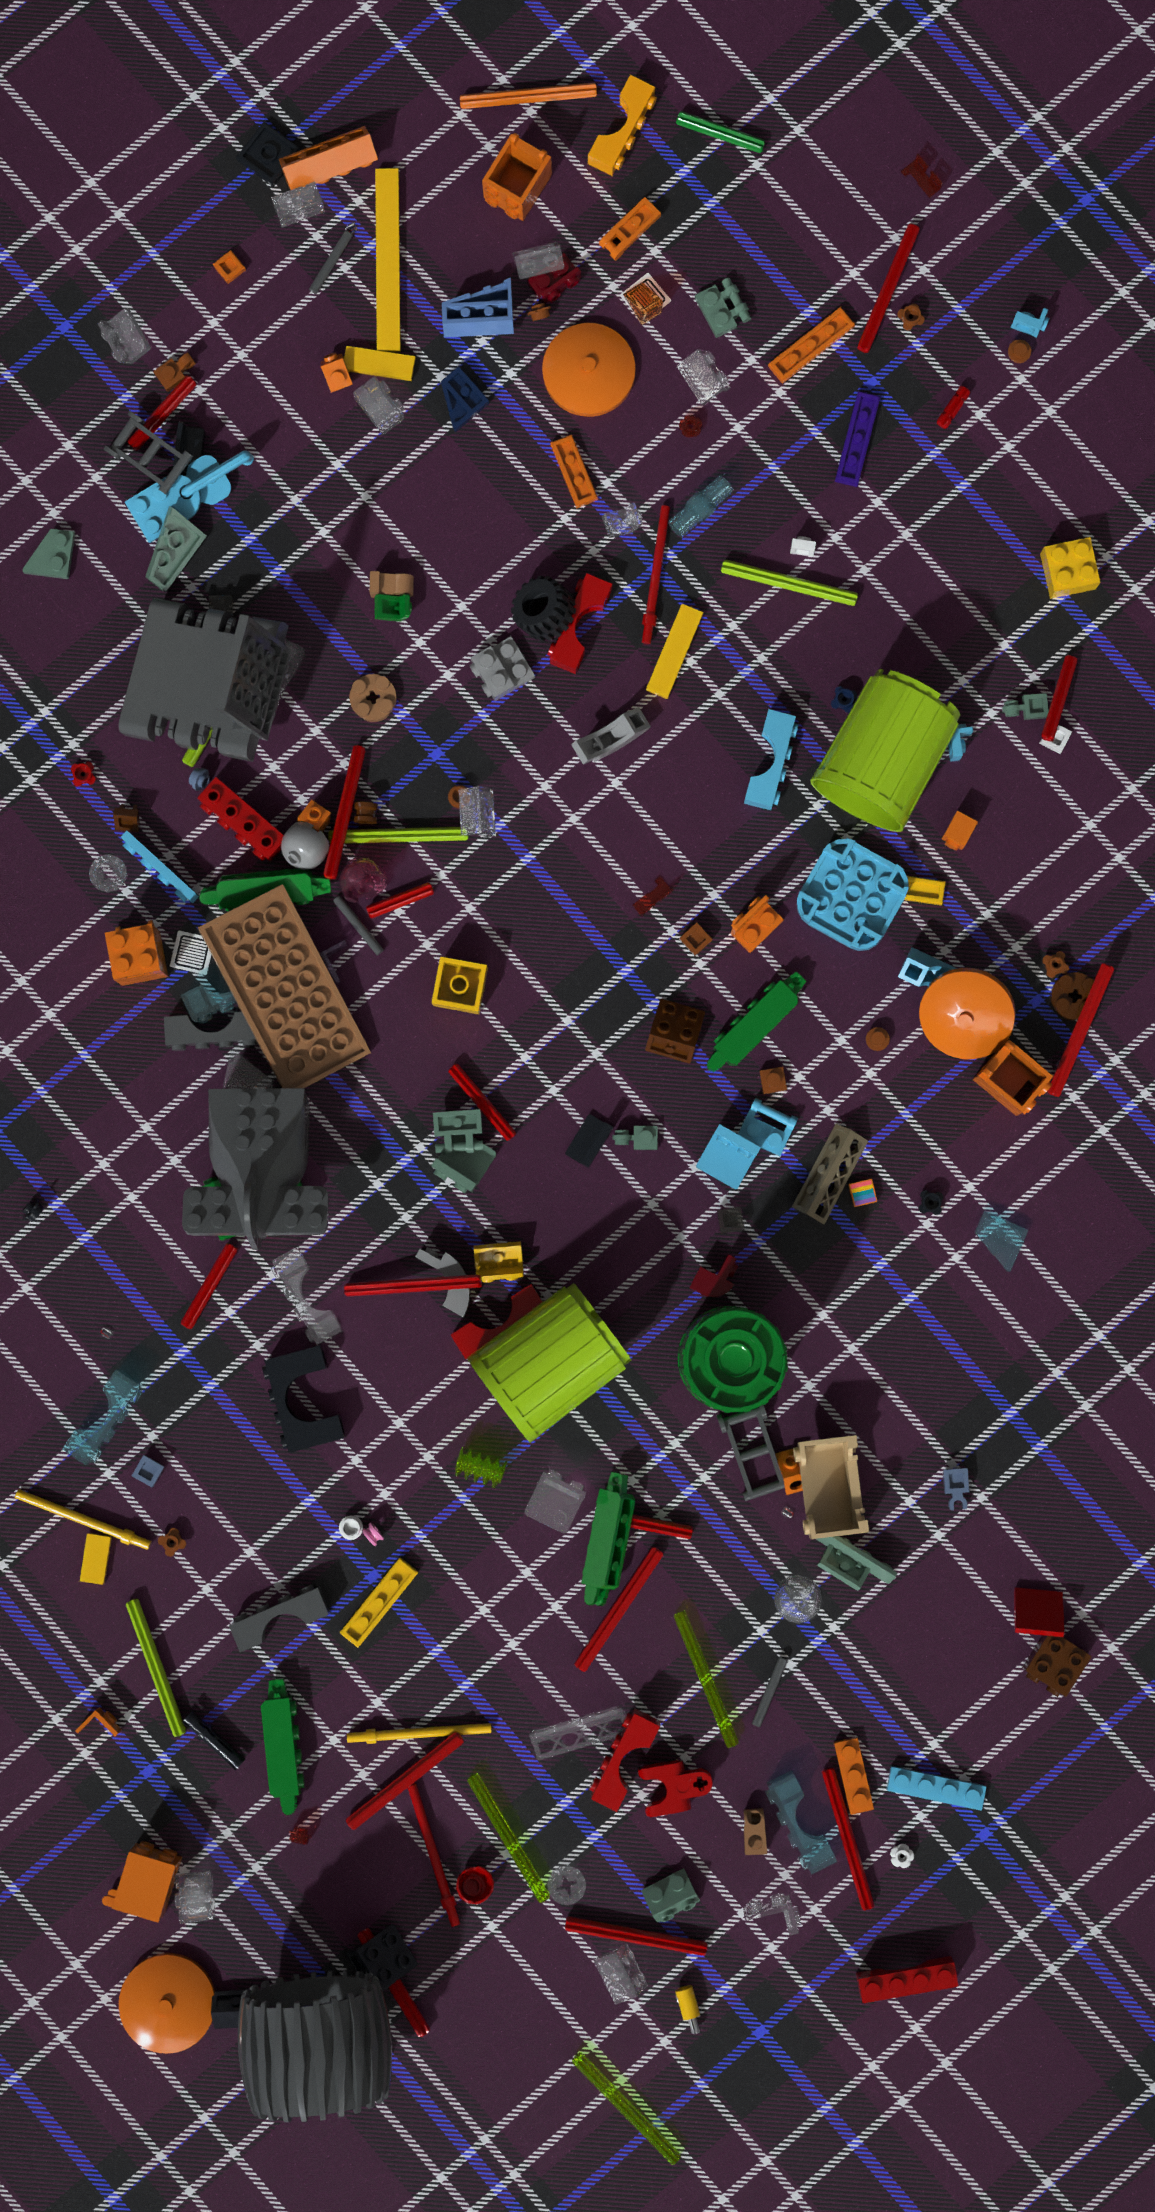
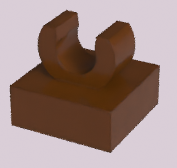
M121 804L119 808L115 807L113 813L115 830L139 832L140 820L137 805H134L133 809H126L125 804Z

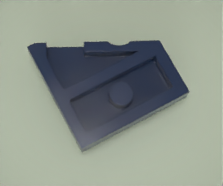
M459 366L441 381L452 427L457 432L489 404V400Z

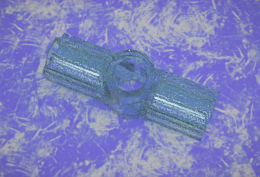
M718 476L702 492L698 491L687 501L685 507L668 522L675 534L683 538L699 522L702 523L714 513L716 507L733 492L730 483L722 476Z

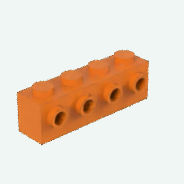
M363 126L280 158L279 162L290 191L293 193L303 192L309 186L317 183H326L330 178L337 175H347L355 168L370 166L378 158L370 134L366 127Z

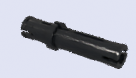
M193 1710L182 1721L183 1724L198 1736L197 1739L199 1741L203 1740L234 1770L244 1762L245 1758L212 1729L213 1726L210 1723L207 1725Z

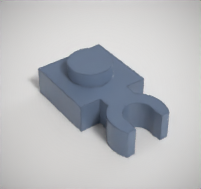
M968 1468L943 1469L944 1493H951L952 1495L948 1501L949 1509L954 1510V1502L957 1500L962 1502L963 1510L967 1509V1501L963 1497V1493L969 1492Z

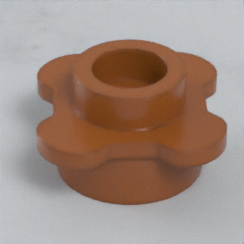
M541 303L532 306V311L527 314L531 315L532 321L547 318L550 316L548 309L551 306L545 307V304Z
M913 303L905 307V309H900L897 313L898 318L903 322V328L907 331L911 330L915 325H922L924 323V317L921 315L917 304Z
M1058 951L1055 955L1043 957L1042 962L1045 964L1048 977L1054 978L1057 974H1066L1069 971V966L1065 963V954Z
M171 1528L168 1534L165 1536L161 1535L158 1538V1544L164 1547L165 1554L169 1557L174 1556L177 1550L186 1547V1541L182 1539L177 1528Z

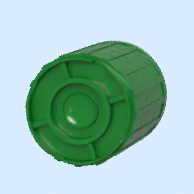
M723 1306L704 1312L688 1326L678 1348V1369L684 1385L697 1400L722 1412L745 1413L765 1405L777 1390H780L785 1373L788 1370L787 1346L784 1344L779 1329L766 1319V1316L744 1307Z

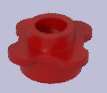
M91 762L73 764L71 766V772L74 777L73 784L76 787H80L82 784L88 783L92 785L95 783L96 778L93 776L92 771L94 765Z

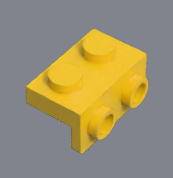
M521 1241L474 1245L476 1274L481 1275L482 1282L489 1283L498 1279L513 1281L524 1277Z

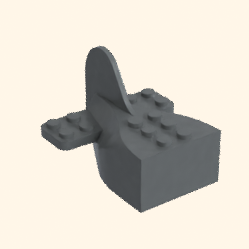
M305 1088L208 1089L209 1154L221 1187H189L185 1190L182 1213V1227L184 1231L191 1236H246L252 1250H260L262 1239H265L267 1236L321 1235L325 1233L328 1228V1192L322 1186H298L305 1173L309 1156L310 1105Z

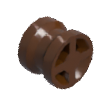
M372 802L354 803V808L356 809L354 823L377 824L375 811L378 810V804Z

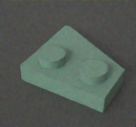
M50 529L23 567V573L69 579L75 533L73 531Z

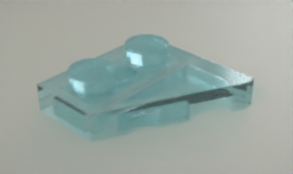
M983 1211L974 1233L1001 1263L1005 1271L1010 1272L1028 1230Z

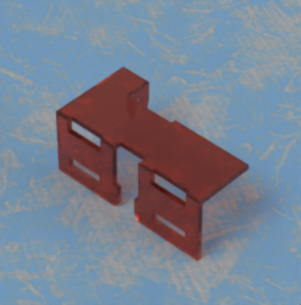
M917 153L916 159L905 167L901 173L905 177L911 174L918 182L917 184L930 198L941 189L943 183L932 170L930 177L925 174L929 166Z
M661 877L654 880L658 886L653 891L647 893L633 904V907L641 917L654 908L657 901L661 902L673 892V889L671 890Z

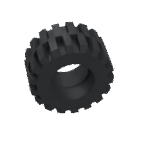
M538 576L537 579L533 577L529 579V583L522 584V589L520 591L517 590L515 593L517 596L512 600L514 605L511 608L513 621L536 640L545 642L546 639L548 641L553 640L554 636L560 637L562 635L561 632L567 631L569 628L568 624L572 623L574 619L572 615L575 614L576 609L573 606L576 603L572 598L573 595L549 576ZM547 604L546 608L540 613L541 609Z

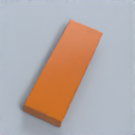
M572 434L551 442L550 446L576 509L597 501L598 497Z

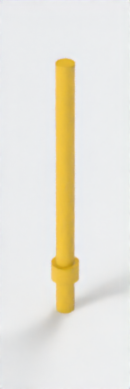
M18 1489L15 1495L16 1499L116 1537L124 1544L130 1545L131 1543L146 1550L150 1547L151 1541L135 1535L134 1531L126 1528L125 1530L119 1529Z
M491 1723L383 1731L366 1729V1732L347 1733V1743L366 1742L367 1744H373L381 1740L450 1736L454 1732H458L460 1735L491 1733Z

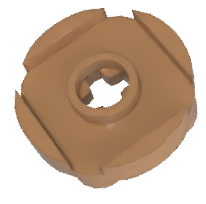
M368 674L360 677L353 683L349 695L353 711L368 722H379L386 719L397 703L394 686L385 676L378 674ZM371 692H374L375 695H380V698L376 699L375 704L367 700Z

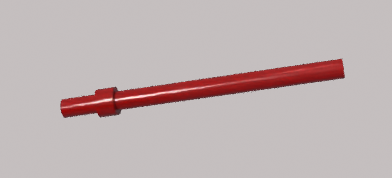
M662 505L660 510L646 614H643L642 624L644 625L642 643L651 644L653 627L656 626L657 620L655 611L670 507Z
M412 1784L408 1787V1791L442 1896L440 1901L443 1909H446L451 1927L460 1924L455 1908L457 1903L454 1894L451 1895L417 1784Z

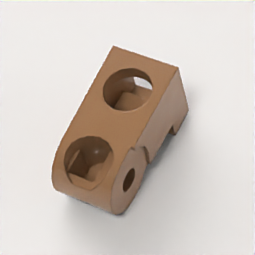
M370 571L369 592L371 598H375L377 594L392 596L409 594L410 597L413 596L414 576Z
M763 1808L744 1809L745 1855L767 1854Z

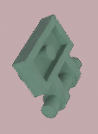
M730 278L722 281L725 288L722 292H719L716 285L695 295V300L716 338L737 328L735 318L740 316L743 323L751 319L747 304L742 302L738 294L739 289L736 284L732 283ZM729 298L735 306L730 311L725 303V300Z
M480 1109L433 1113L434 1136H444V1143L435 1144L436 1153L453 1155V1152L467 1151V1153H474L475 1150H483V1140L473 1141V1134H482ZM465 1135L466 1142L452 1143V1136Z

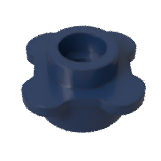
M839 686L835 689L836 695L834 700L831 701V706L834 709L840 708L849 713L853 707L854 700L857 698V693L854 690L850 691Z

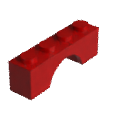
M587 573L584 580L579 579L575 588V592L578 594L575 598L576 605L573 606L576 609L575 614L572 615L574 618L573 622L568 624L569 628L567 631L561 632L562 635L558 638L557 643L552 642L547 654L550 656V664L573 674L577 673L585 654V648L576 637V626L584 615L593 611L604 610L612 591L611 583Z
M532 1284L511 1296L512 1311L507 1321L501 1326L494 1329H483L470 1322L451 1334L452 1339L465 1359L543 1302Z
M634 1708L632 1714H626L621 1725L625 1728L621 1735L616 1734L611 1744L613 1751L610 1757L606 1755L600 1766V1769L603 1771L599 1778L595 1777L589 1788L592 1791L591 1800L615 1812L618 1811L628 1791V1784L623 1780L619 1771L621 1760L633 1749L650 1748L660 1728V1720Z
M951 1956L927 1960L923 1964L905 1969H874L856 1973L862 2003L959 1987L955 1963Z

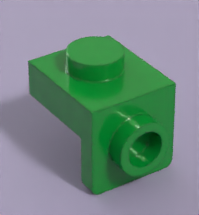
M409 594L401 596L375 595V619L401 622L409 618L412 611Z

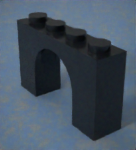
M322 1345L264 1360L265 1365L262 1366L265 1380L269 1379L271 1389H268L271 1403L275 1402L277 1412H274L277 1426H282L284 1434L280 1435L283 1449H288V1453L346 1438L340 1414L317 1421H305L294 1415L288 1405V1390L294 1380L302 1375L328 1368Z

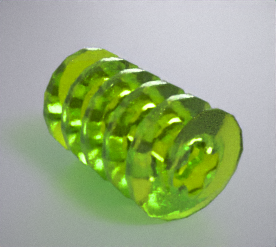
M462 1446L455 1466V1476L459 1477L464 1471L466 1480L473 1474L475 1483L482 1477L483 1485L486 1486L491 1480L492 1488L495 1489L501 1483L508 1461H505L500 1466L499 1458H496L491 1463L490 1455L481 1460V1452L472 1457V1449L463 1454Z

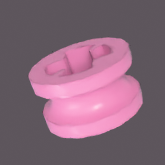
M370 1522L368 1524L369 1527L367 1529L363 1528L361 1531L376 1546L377 1541L383 1540L384 1537L376 1526Z

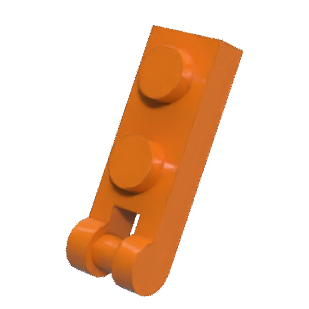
M644 197L599 241V245L603 249H607L614 260L619 259L624 251L661 217V212ZM616 237L621 241L618 245L613 242Z

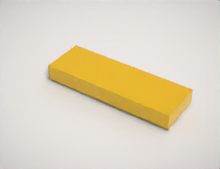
M346 346L344 362L348 372L412 381L415 356Z

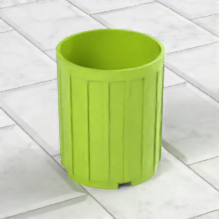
M879 669L866 682L818 769L815 771L811 784L822 796L855 817L885 830L901 832L959 726L957 721L960 717V712L951 702H948L947 706L939 700L941 694L922 682L890 670L888 675H883L884 670Z
M573 1283L568 1288L564 1286L491 1341L469 1355L467 1360L516 1427L531 1443L626 1369L625 1365L631 1361V1358L589 1301Z

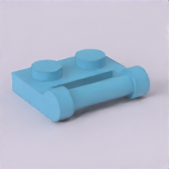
M755 1098L738 1135L780 1157L798 1118L793 1115L790 1117L761 1103L762 1100ZM756 1112H760L787 1125L784 1132L754 1118Z

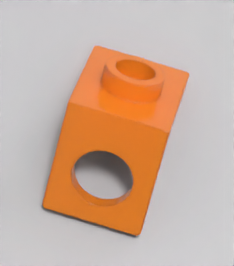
M793 1449L776 1453L775 1456L783 1477L786 1495L803 1491L802 1483L797 1487L790 1486L795 1481H801L799 1462L794 1460Z
M100 1707L75 1730L79 1733L96 1717L114 1736L122 1731L116 1724L117 1719L109 1711L104 1712Z

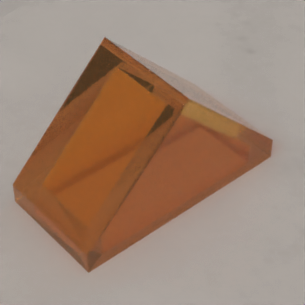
M643 282L623 294L641 325L662 313V300Z

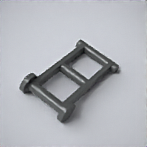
M129 411L127 415L131 418L111 447L105 446L104 450L118 460L123 457L160 484L161 486L158 490L166 495L193 456L187 451L183 454L178 452L143 426L145 421ZM136 427L154 439L139 462H136L120 450ZM161 446L180 458L164 481L146 469Z
M764 1405L749 1412H740L722 1418L721 1414L716 1415L722 1434L726 1432L728 1434L747 1490L742 1492L745 1502L784 1489L783 1477L764 1423V1419L768 1418ZM757 1417L766 1444L739 1453L730 1426ZM769 1453L778 1480L751 1489L742 1462Z

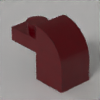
M728 1254L717 1275L703 1267H699L689 1288L707 1297H718L726 1294L734 1286L733 1283L726 1279L728 1276L732 1278L738 1268V1265L735 1264L737 1258Z

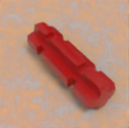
M964 386L958 388L956 394L944 409L943 414L941 413L937 419V425L943 429L948 428L952 421L951 419H954L964 401L969 397L970 390Z

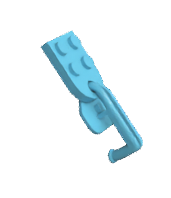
M244 450L220 465L210 455L201 456L188 465L186 476L180 475L166 495L158 490L161 485L156 482L125 501V504L146 539L151 543L159 538L169 506L189 520L197 513L201 502L215 505L222 501L231 492V484L226 474L242 464L251 465L254 460L253 455Z

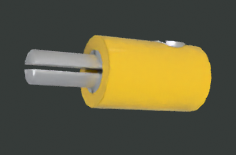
M692 1985L680 1987L675 1992L683 2020L689 2021L692 2034H698L700 2029L696 2017L700 2016L693 1987Z

